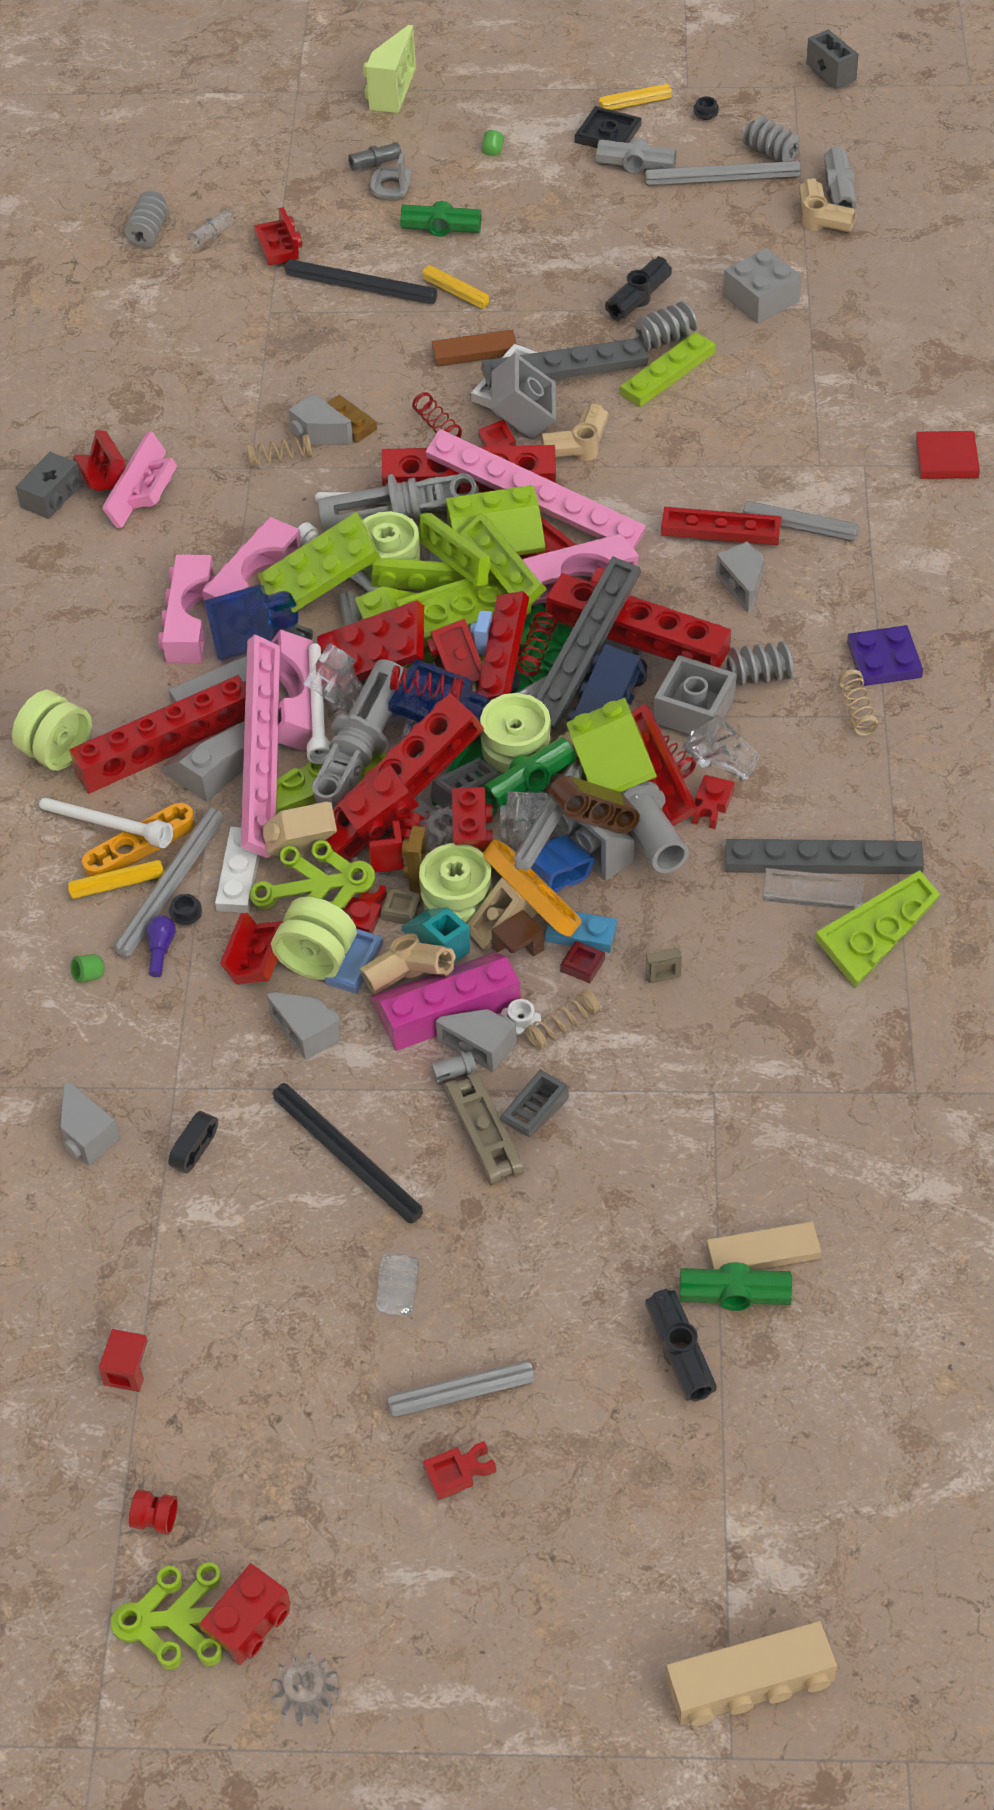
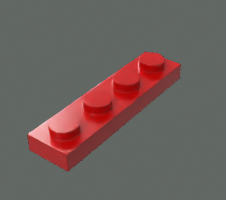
M664 507L661 536L743 543L748 541L755 544L778 545L781 516Z
M524 591L497 595L476 694V700L481 706L487 705L491 700L511 692L529 603V597Z
M642 704L633 710L632 714L657 777L648 780V782L656 784L658 789L664 793L665 804L662 807V811L674 827L699 810L650 708Z

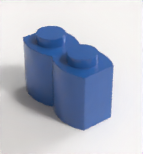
M560 836L550 839L544 845L531 869L556 893L566 885L573 886L579 884L589 877L595 858L568 836Z

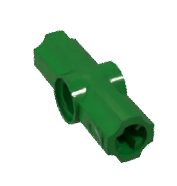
M437 201L432 206L402 204L400 226L404 229L429 230L431 234L438 237L446 236L450 231L480 233L481 209L454 208L446 201Z
M560 737L530 757L523 754L517 756L511 762L509 770L484 785L485 798L498 811L528 791L533 793L543 791L549 784L552 776L573 764L574 760L577 759L574 749L565 738Z
M739 1262L724 1264L719 1269L680 1268V1302L719 1303L722 1308L731 1311L745 1310L751 1307L752 1304L791 1305V1271L751 1270L750 1266Z

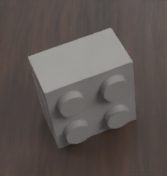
M765 248L724 269L723 296L758 324L800 302L802 276L768 248Z
M514 353L491 373V410L497 417L503 418L513 425L517 431L534 439L556 421V382L521 356Z
M678 655L654 697V718L657 724L712 742L735 699L737 673Z

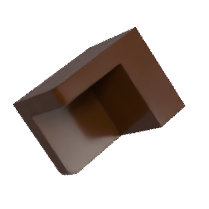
M524 910L491 929L492 948L496 952L506 948L510 953H515L525 947L534 957L544 951V930Z

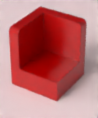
M399 820L392 821L393 837L367 840L370 865L375 872L404 869V859L402 858L403 843Z
M116 1329L111 1330L98 1368L104 1386L140 1392L144 1380L140 1363L148 1342L146 1335Z

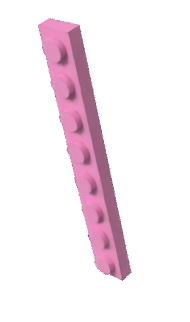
M438 430L426 450L427 458L456 472L468 474L475 481L494 490L534 485L541 512L598 539L622 534L635 550L646 531V525L444 430Z
M254 634L247 640L241 848L269 858L271 855L267 854L262 825L276 815L280 646Z

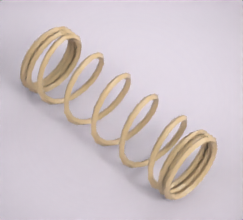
M305 434L302 436L303 452L295 436L292 438V455L285 439L281 440L280 455L275 443L271 440L269 443V459L263 444L260 442L258 444V462L253 445L247 444L250 466H255V462L258 466L260 464V445L267 462L271 463V443L275 448L279 461L282 462L283 441L290 458L293 460L294 439L297 442L302 457H305V448L307 456L311 457L312 449L309 435Z
M847 670L839 676L838 683L842 688L845 704L849 707L848 713L851 716L854 731L859 735L871 734L879 725L877 718L872 716L874 709L868 706L871 700L865 697L867 689L862 688L864 685L862 673L858 670ZM857 674L860 676L848 681L845 685L841 683L842 679L848 675ZM854 680H858L857 682H855V683H853V684L847 685V684H849L850 682H852V681H854ZM862 682V685H861L860 687H858V688H855V689H846V688H854V687L858 686V685ZM844 690L850 691L847 696L844 694ZM865 690V694L862 697L854 699L848 697L853 691ZM847 699L854 700L850 705L847 703ZM857 700H868V704L863 707H851ZM850 708L856 709L853 715L850 711ZM864 708H870L872 711L869 715L862 717L854 716L859 710ZM863 721H874V723L868 726H858ZM875 724V726L872 729L867 731H859L856 729L857 727L868 728Z
M583 989V991L577 994L576 1001L570 999L566 1001L565 1008L556 1007L555 1016L546 1014L544 1016V1023L535 1021L533 1025L526 1027L527 1037L534 1047L542 1050L547 1046L543 1033L535 1026L536 1023L545 1026L550 1038L554 1041L556 1040L554 1033L546 1025L547 1016L556 1019L560 1030L563 1033H567L564 1024L557 1018L556 1012L558 1009L566 1011L571 1023L577 1026L578 1023L575 1017L568 1011L567 1004L569 1002L577 1004L581 1015L588 1019L587 1012L578 1002L579 995L584 1007L591 1014L599 1012V1002L594 994L587 989ZM586 997L589 999L593 1007L589 1004Z

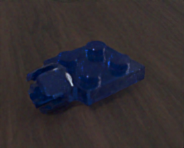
M261 584L204 600L219 660L246 654L247 640L254 634L271 642L280 629L295 626L299 621L298 611L293 613L291 608L297 606L291 593L281 591L268 595Z
M415 659L406 673L407 691L412 685L416 670H419V693L422 692L428 674L431 672L432 696L437 690L442 675H444V698L448 695L454 678H462L463 687L459 701L480 722L483 708L490 702V699L485 695L471 691L473 680ZM402 680L398 690L395 691L388 702V710L421 722L433 710L435 704L443 700L441 686L437 695L431 698L429 695V682L424 693L419 696L416 691V681L412 690L406 693Z

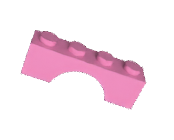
M272 517L262 526L258 527L248 542L243 544L236 555L223 565L221 571L212 581L205 585L202 594L206 612L236 624L252 606L250 588L247 581L257 572L271 567L302 547L300 545V530Z
M622 534L522 559L547 588L531 606L546 602L547 595L561 573L571 576L592 577L598 566L606 569L612 556L637 566L639 555Z
M176 555L174 567L169 568L171 588H166L165 601L168 607L167 610L162 611V627L164 632H159L158 647L159 650H164L166 663H202L205 646L202 620L190 616L187 612L194 604L204 600L202 590L215 577L212 555Z
M280 629L271 642L280 646L279 680L286 688L289 698H283L278 707V743L304 751L307 743L312 738L309 646L313 644V641Z

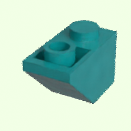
M448 907L427 909L402 925V931L405 934L417 935L420 943L452 948L456 956L454 963L470 953V926Z

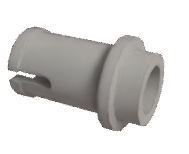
M461 1050L459 1051L460 1055L432 1062L431 1067L437 1084L477 1071L471 1051L464 1053Z

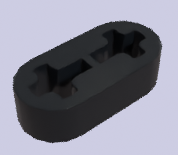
M199 1111L193 1116L170 1152L168 1159L170 1167L183 1173H189L194 1168L216 1134L218 1128L217 1117L203 1111Z

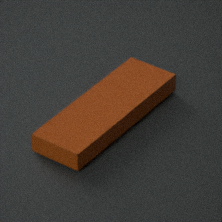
M512 329L432 341V349L436 366L500 358L517 342Z

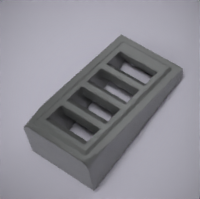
M479 757L432 781L431 800L447 813L452 814V790L454 788L484 787L485 784L501 775V773ZM476 772V773H478V774H479L480 776H482V777L479 778V777H478L477 775H475L474 773Z
M540 1069L500 1116V1121L530 1137L568 1100L569 1086ZM540 1093H543V1094L547 1095V1096L550 1097V1098H549V1099H546V1098L542 1097V1096L539 1095V1094H540ZM532 1100H535V1101H537L538 1103L542 1104L543 1106H542V1107H539V1106H537L536 1104L532 1103L531 1101H532ZM526 1107L535 1112L536 1115L533 1116L523 1109ZM518 1114L530 1122L526 1124L515 1118V1116Z

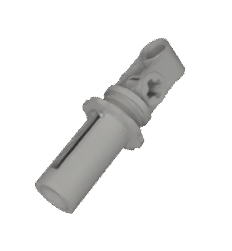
M465 473L447 477L428 478L420 482H416L415 478H409L407 482L397 483L394 475L390 474L386 486L319 498L318 506L321 523L325 532L355 513L350 512L339 515L338 511L391 502V505L357 511V513L363 520L378 512L390 511L404 514L409 518L415 517L420 519V514L425 512L446 510V498L460 496L457 494V488L460 484L469 483L472 485L468 495L479 493V489L474 479Z
M389 660L377 661L349 715L340 714L335 717L331 729L336 736L331 740L329 745L331 750L325 756L322 767L312 784L316 804L331 802L332 808H334L342 800V797L356 786L363 768L369 766L373 755L384 753L388 745V739L382 732L404 691L403 680L398 690H390V678L393 667L395 665L400 666L397 663ZM400 666V676H399L398 683H399V681H400V678H401V676H402L403 669H404V668L401 667V666ZM406 671V685H407V683H408V681H409V675H408V673H407V671Z
M648 781L622 791L621 793L624 794L640 814L639 823L630 831V834L654 869L660 873H670L680 868L688 858L689 849L662 811V807L665 804L664 793L658 789L656 784Z

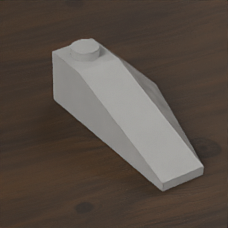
M245 720L182 749L161 767V771L207 802L243 771Z
M528 791L520 796V807L537 820L551 796L544 791L538 793ZM563 813L551 833L555 838L568 836L593 856L595 860L592 870L605 881L635 860V840L629 832L617 833L569 818Z

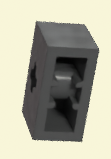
M829 29L808 38L806 64L836 89L857 79L859 54Z
M49 452L16 486L20 507L49 519L80 488L82 480L78 463Z

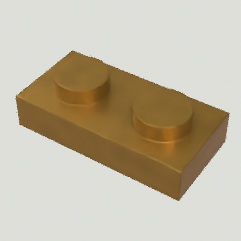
M340 394L326 402L351 420L353 442L357 443L377 430V422Z
M412 826L410 838H404L402 845V858H407L404 865V878H409V889L411 892L421 893L419 881L420 864L428 854L425 827Z

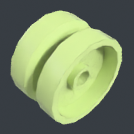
M390 511L378 512L363 520L381 558L421 561L419 531L413 519L404 514ZM373 563L360 570L370 579H372Z
M46 689L37 692L26 701L14 721L12 730L13 745L20 752L35 758L40 764L51 770L59 771L65 769L72 764L69 749L87 742L90 738L92 729L91 716L87 710L75 703L68 702L65 697L54 691Z
M521 693L504 694L491 700L483 708L480 723L484 727V730L481 732V749L484 760L495 770L504 773L509 770L511 762L517 756L523 754L530 757L551 744L549 710L540 700L533 696Z
M454 843L442 845L429 852L420 864L419 881L421 903L424 911L448 907L468 924L493 890L491 865L484 858L483 852L476 847L455 845Z
M299 897L292 901L284 916L283 923L278 927L271 941L272 951L282 964L301 976L315 980H325L326 977L332 978L336 976L346 957L345 954L348 953L357 935L356 926L350 916L338 906L315 897Z

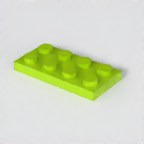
M356 511L258 574V578L274 614L280 617L283 615L290 616L381 557L363 519Z
M490 571L488 574V585L476 586L468 579H463L395 600L394 608L416 600L424 605V647L428 646L427 640L431 638L429 632L465 618L470 631L471 624L477 622L480 611H492L493 617L497 595L509 593ZM531 605L527 608L526 615L531 613Z

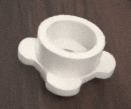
M525 999L512 1001L508 1008L503 1009L501 1015H505L516 1025V1034L518 1035L523 1034L526 1027L533 1025L535 1021L541 1022V1015L535 1013L533 1004Z

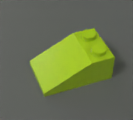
M625 698L618 701H610L597 710L580 714L573 720L566 722L588 782L622 792L657 777L639 728Z

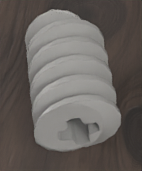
M760 116L756 121L753 120L746 126L743 131L742 140L745 145L751 146L752 149L766 154L777 162L793 161L797 155L800 136L798 133L792 134L790 129L784 130L782 125H776L773 120L767 121L765 116Z
M145 191L139 196L132 214L129 216L124 227L125 236L134 245L141 248H150L154 245L169 213L162 194L156 191Z
M680 301L676 305L667 306L666 309L662 308L657 310V312L649 313L647 316L638 317L635 325L636 336L641 339L647 352L650 351L651 344L654 348H658L661 341L665 345L670 343V337L676 341L679 340L680 334L683 337L689 336V328L692 331L697 330L696 317L691 306L685 301Z
M780 641L777 647L773 643H767L764 649L760 644L754 645L753 650L745 645L741 648L740 652L736 647H731L726 659V670L737 673L736 677L739 678L741 685L746 684L747 676H751L753 683L757 684L760 674L763 675L766 683L770 682L771 673H775L778 681L782 680L783 672L787 671L790 680L793 678L792 654L787 643L784 641Z

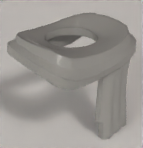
M404 154L399 155L398 168H379L372 175L370 190L376 198L400 200L406 195L412 171L410 168L405 167ZM388 179H395L399 181V186L388 189L382 187L381 183Z

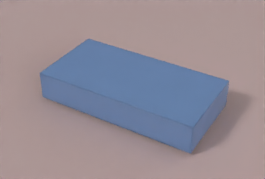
M356 929L357 935L348 953L345 954L346 957L336 976L325 978L327 985L355 994L358 993L364 981L360 974V968L376 959L384 944L382 936Z

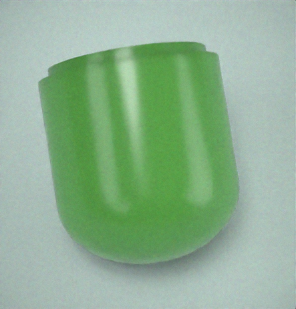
M495 130L486 131L481 147L482 152L489 156L499 155L504 142L503 134Z
M96 954L75 956L71 961V975L78 983L97 980L104 974V962Z

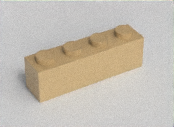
M818 1621L667 1664L665 1680L680 1726L691 1723L692 1726H700L711 1722L715 1715L729 1711L732 1715L742 1714L751 1710L754 1704L767 1700L772 1704L780 1703L789 1699L792 1693L805 1689L808 1692L821 1691L829 1687L831 1682L835 1681L837 1664L822 1623Z

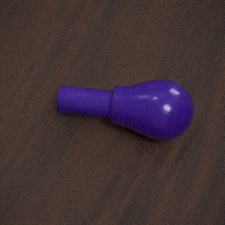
M163 915L153 917L146 928L149 951L151 952L149 975L152 977L162 976L164 956L167 954L169 945L176 933V927L172 919Z

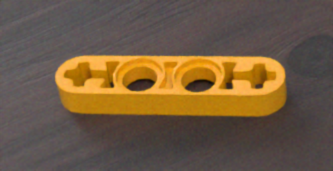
M185 803L172 804L141 821V823L145 824L156 820L170 823L173 827L171 842L189 833L195 826L193 810ZM123 831L84 854L82 858L84 873L86 877L126 868L157 851L160 847L150 845L144 836ZM123 845L134 847L131 852L126 854L117 852L118 848Z
M492 840L483 852L487 862L556 931L571 937L582 923L580 917L531 868L528 871L522 868L517 870L514 867L516 861L513 858L516 853L508 845L499 840Z

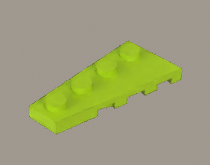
M385 753L373 755L369 766L363 768L358 783L370 769L375 768L386 757ZM309 761L302 768L295 767L277 779L276 815L280 811L316 803L312 784L322 764H314Z
M919 870L816 932L814 939L853 987L856 988L931 909L941 894Z

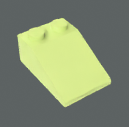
M407 25L372 51L368 62L364 63L363 77L367 78L365 99L369 100V110L399 113L416 70L413 25Z

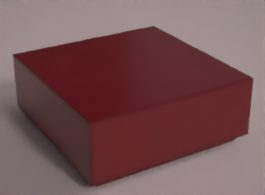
M575 941L560 964V972L590 984L605 961V952Z

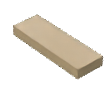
M813 1221L707 1239L706 1245L712 1269H719L727 1263L739 1262L750 1266L751 1270H759L821 1259L822 1250Z

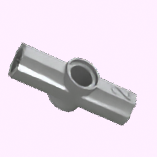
M633 139L629 143L599 140L596 153L597 163L623 166L625 170L633 174H638L644 169L675 168L677 158L676 149L649 146L643 139Z
M831 147L828 152L824 153L826 193L830 194L832 204L856 209L854 170L849 168L847 152L843 151L841 147Z

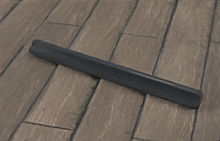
M293 259L288 260L285 265L286 274L289 276L428 304H434L438 296L437 289L433 287Z
M281 1083L274 1089V1100L408 1223H415L422 1216L423 1208L415 1199L286 1083Z

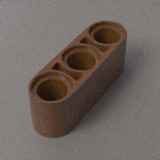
M566 775L557 778L550 786L549 795L569 818L617 833H628L639 823V812L624 794L619 791Z

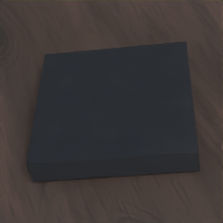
M595 106L576 132L575 143L594 148L598 147L599 140L629 143L641 127L642 118Z

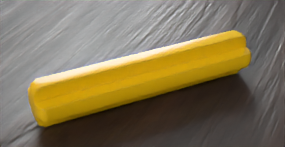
M666 83L602 96L599 98L598 104L601 108L617 110L670 99L672 97V90L670 85Z
M427 265L422 271V278L425 281L480 309H485L490 303L489 294L432 265Z
M155 860L73 880L68 883V889L71 898L76 899L158 879L162 876L164 870L161 861Z

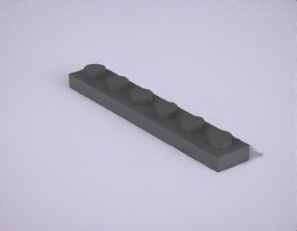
M640 338L519 355L552 380L647 366L649 359ZM509 357L482 361L481 370L489 389H491L492 371Z
M612 556L535 697L549 710L551 729L556 731L590 669L594 656L599 652L642 573L640 567Z
M726 839L725 846L726 872L914 874L919 870L923 873L924 870L922 841Z

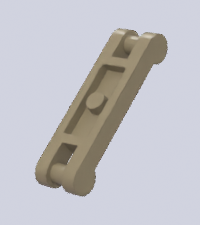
M478 1072L468 1074L466 1076L467 1079L459 1082L452 1080L444 1083L447 1097L457 1112L480 1160L489 1184L492 1185L500 1182L501 1177L509 1174L516 1176L524 1173L522 1161L503 1122L500 1121V1116ZM469 1092H472V1093H473V1094H470V1095H468V1096L463 1097V1094H466V1093H469ZM504 1154L506 1161L496 1164L493 1158Z

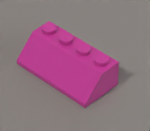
M492 952L454 966V970L447 976L431 974L371 996V1001L395 1051L436 1037V1021L441 1016L485 1009L499 1014L503 1009L508 1008L512 1001L521 999L520 981L508 958L499 953Z

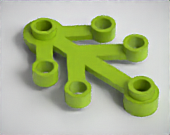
M319 840L312 846V854L319 862H328L341 872L339 874L327 875L302 858L295 847L286 846L280 852L282 863L288 868L296 869L309 879L273 886L266 881L257 882L250 890V899L257 908L268 910L275 906L279 898L310 893L307 897L324 899L331 889L342 887L335 899L330 903L343 910L355 893H364L371 889L376 878L375 871L367 862H348L335 853L327 841ZM321 847H327L328 850L325 855H317ZM289 853L296 854L292 861H286L285 859ZM356 872L364 873L362 879L358 881L353 880ZM261 889H267L265 897H257Z
M211 1562L202 1564L197 1570L196 1581L168 1610L154 1611L169 1593L177 1592L183 1582L178 1568L174 1566L163 1567L157 1575L158 1583L138 1603H125L114 1611L111 1617L113 1634L123 1642H141L158 1658L162 1668L174 1670L180 1666L183 1660L179 1645L175 1642H164L152 1630L168 1628L198 1654L199 1660L203 1665L208 1667L217 1665L223 1656L221 1645L212 1638L206 1639L192 1626L199 1625L213 1608L193 1607L209 1590L216 1589L220 1585L222 1576L219 1567ZM207 1572L216 1573L215 1578L211 1581L202 1579ZM169 1575L177 1577L176 1581L172 1584L163 1583L165 1577ZM130 1616L137 1617L133 1625L126 1626L123 1624L126 1618ZM213 1647L217 1649L214 1656L209 1658L203 1656V1652L207 1648ZM175 1651L177 1655L173 1660L166 1661L163 1659L166 1652Z

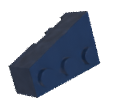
M605 644L602 652H597L591 665L593 672L589 681L585 680L579 691L581 699L577 708L571 709L566 722L573 720L580 714L597 710L610 701H618L625 698L627 703L631 705L635 698V695L631 694L636 682L643 683L647 677L640 657Z

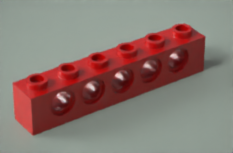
M555 445L479 446L490 453L556 483ZM427 448L382 449V486L388 484L390 474L394 475L397 483L407 482L409 478H415L416 482H420L428 478L447 477L461 473L427 458ZM475 481L479 493L494 491V489ZM469 483L460 484L457 488V494L470 492L472 485Z
M561 573L546 597V612L552 614L557 622L574 627L597 584ZM629 595L606 639L674 662L678 655L720 668L730 651L731 629Z
M236 675L69 749L76 776L87 793L90 794L173 757L182 749L244 721L246 684L239 675Z
M449 693L443 700L437 702L433 710L421 722L415 724L410 733L398 745L393 746L387 753V756L375 768L370 769L364 778L351 791H348L342 799L389 765L392 766L398 775L400 774V779L413 797L416 798L484 730V727L469 709ZM337 804L333 808L337 832L325 841L330 844L335 853L351 862L368 843L359 835L352 824L347 826L350 821Z

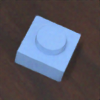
M480 611L477 622L471 624L470 633L473 641H475L479 655H485L493 618L492 611Z

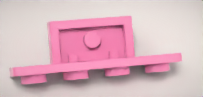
M152 431L147 432L102 507L116 528L124 526L133 509L152 507L157 504L163 490L171 481V476L177 468L172 458L163 459L166 450Z

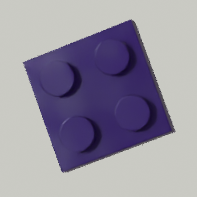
M908 625L848 634L847 644L856 670L862 673L863 686L922 678L923 667Z

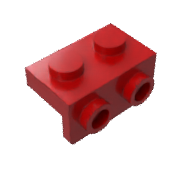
M284 207L278 208L279 220L254 225L255 236L268 265L282 264L290 259H299V248L302 247L301 235L299 231L295 232L293 217L287 215Z
M95 431L90 455L75 454L73 461L78 463L79 471L89 488L96 491L113 490L120 475L125 470V459L120 454L107 431Z
M465 618L429 632L431 638L427 640V644L432 656H439L443 667L438 669L440 677L444 675V687L452 686L455 677L463 679V686L480 680L483 664Z
M389 765L339 801L338 805L355 830L368 843L367 840L381 837L393 825L392 821L408 817L419 806V803L409 792L396 771Z
M485 787L454 788L452 790L453 843L455 845L473 844V847L484 852L493 840V830H486V823H493L492 804H485Z
M248 913L240 914L220 961L223 969L236 984L267 982L270 980L278 960L272 951L271 941L283 921L256 924Z
M250 1563L199 1623L200 1629L228 1650L234 1662L242 1665L247 1657L251 1659L260 1651L264 1644V1637L273 1626H280L288 1616L290 1611L288 1591Z

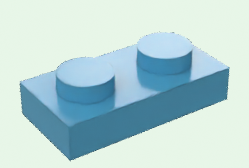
M575 912L580 917L582 923L571 937L559 933L548 923L545 933L546 942L572 946L575 941H578L600 951L611 952L617 930L616 918Z

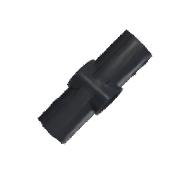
M658 256L641 270H634L628 273L627 283L605 302V310L610 314L611 318L619 321L630 314L636 307H643L649 304L651 293L672 274V267L669 266L667 260Z
M663 1289L654 1292L650 1298L645 1300V1306L662 1343L664 1359L671 1365L686 1401L692 1400L697 1402L706 1399L711 1393L716 1391L717 1385L698 1344L697 1331L689 1323L675 1290ZM676 1342L686 1343L688 1346L684 1348H679L674 1346L673 1344Z

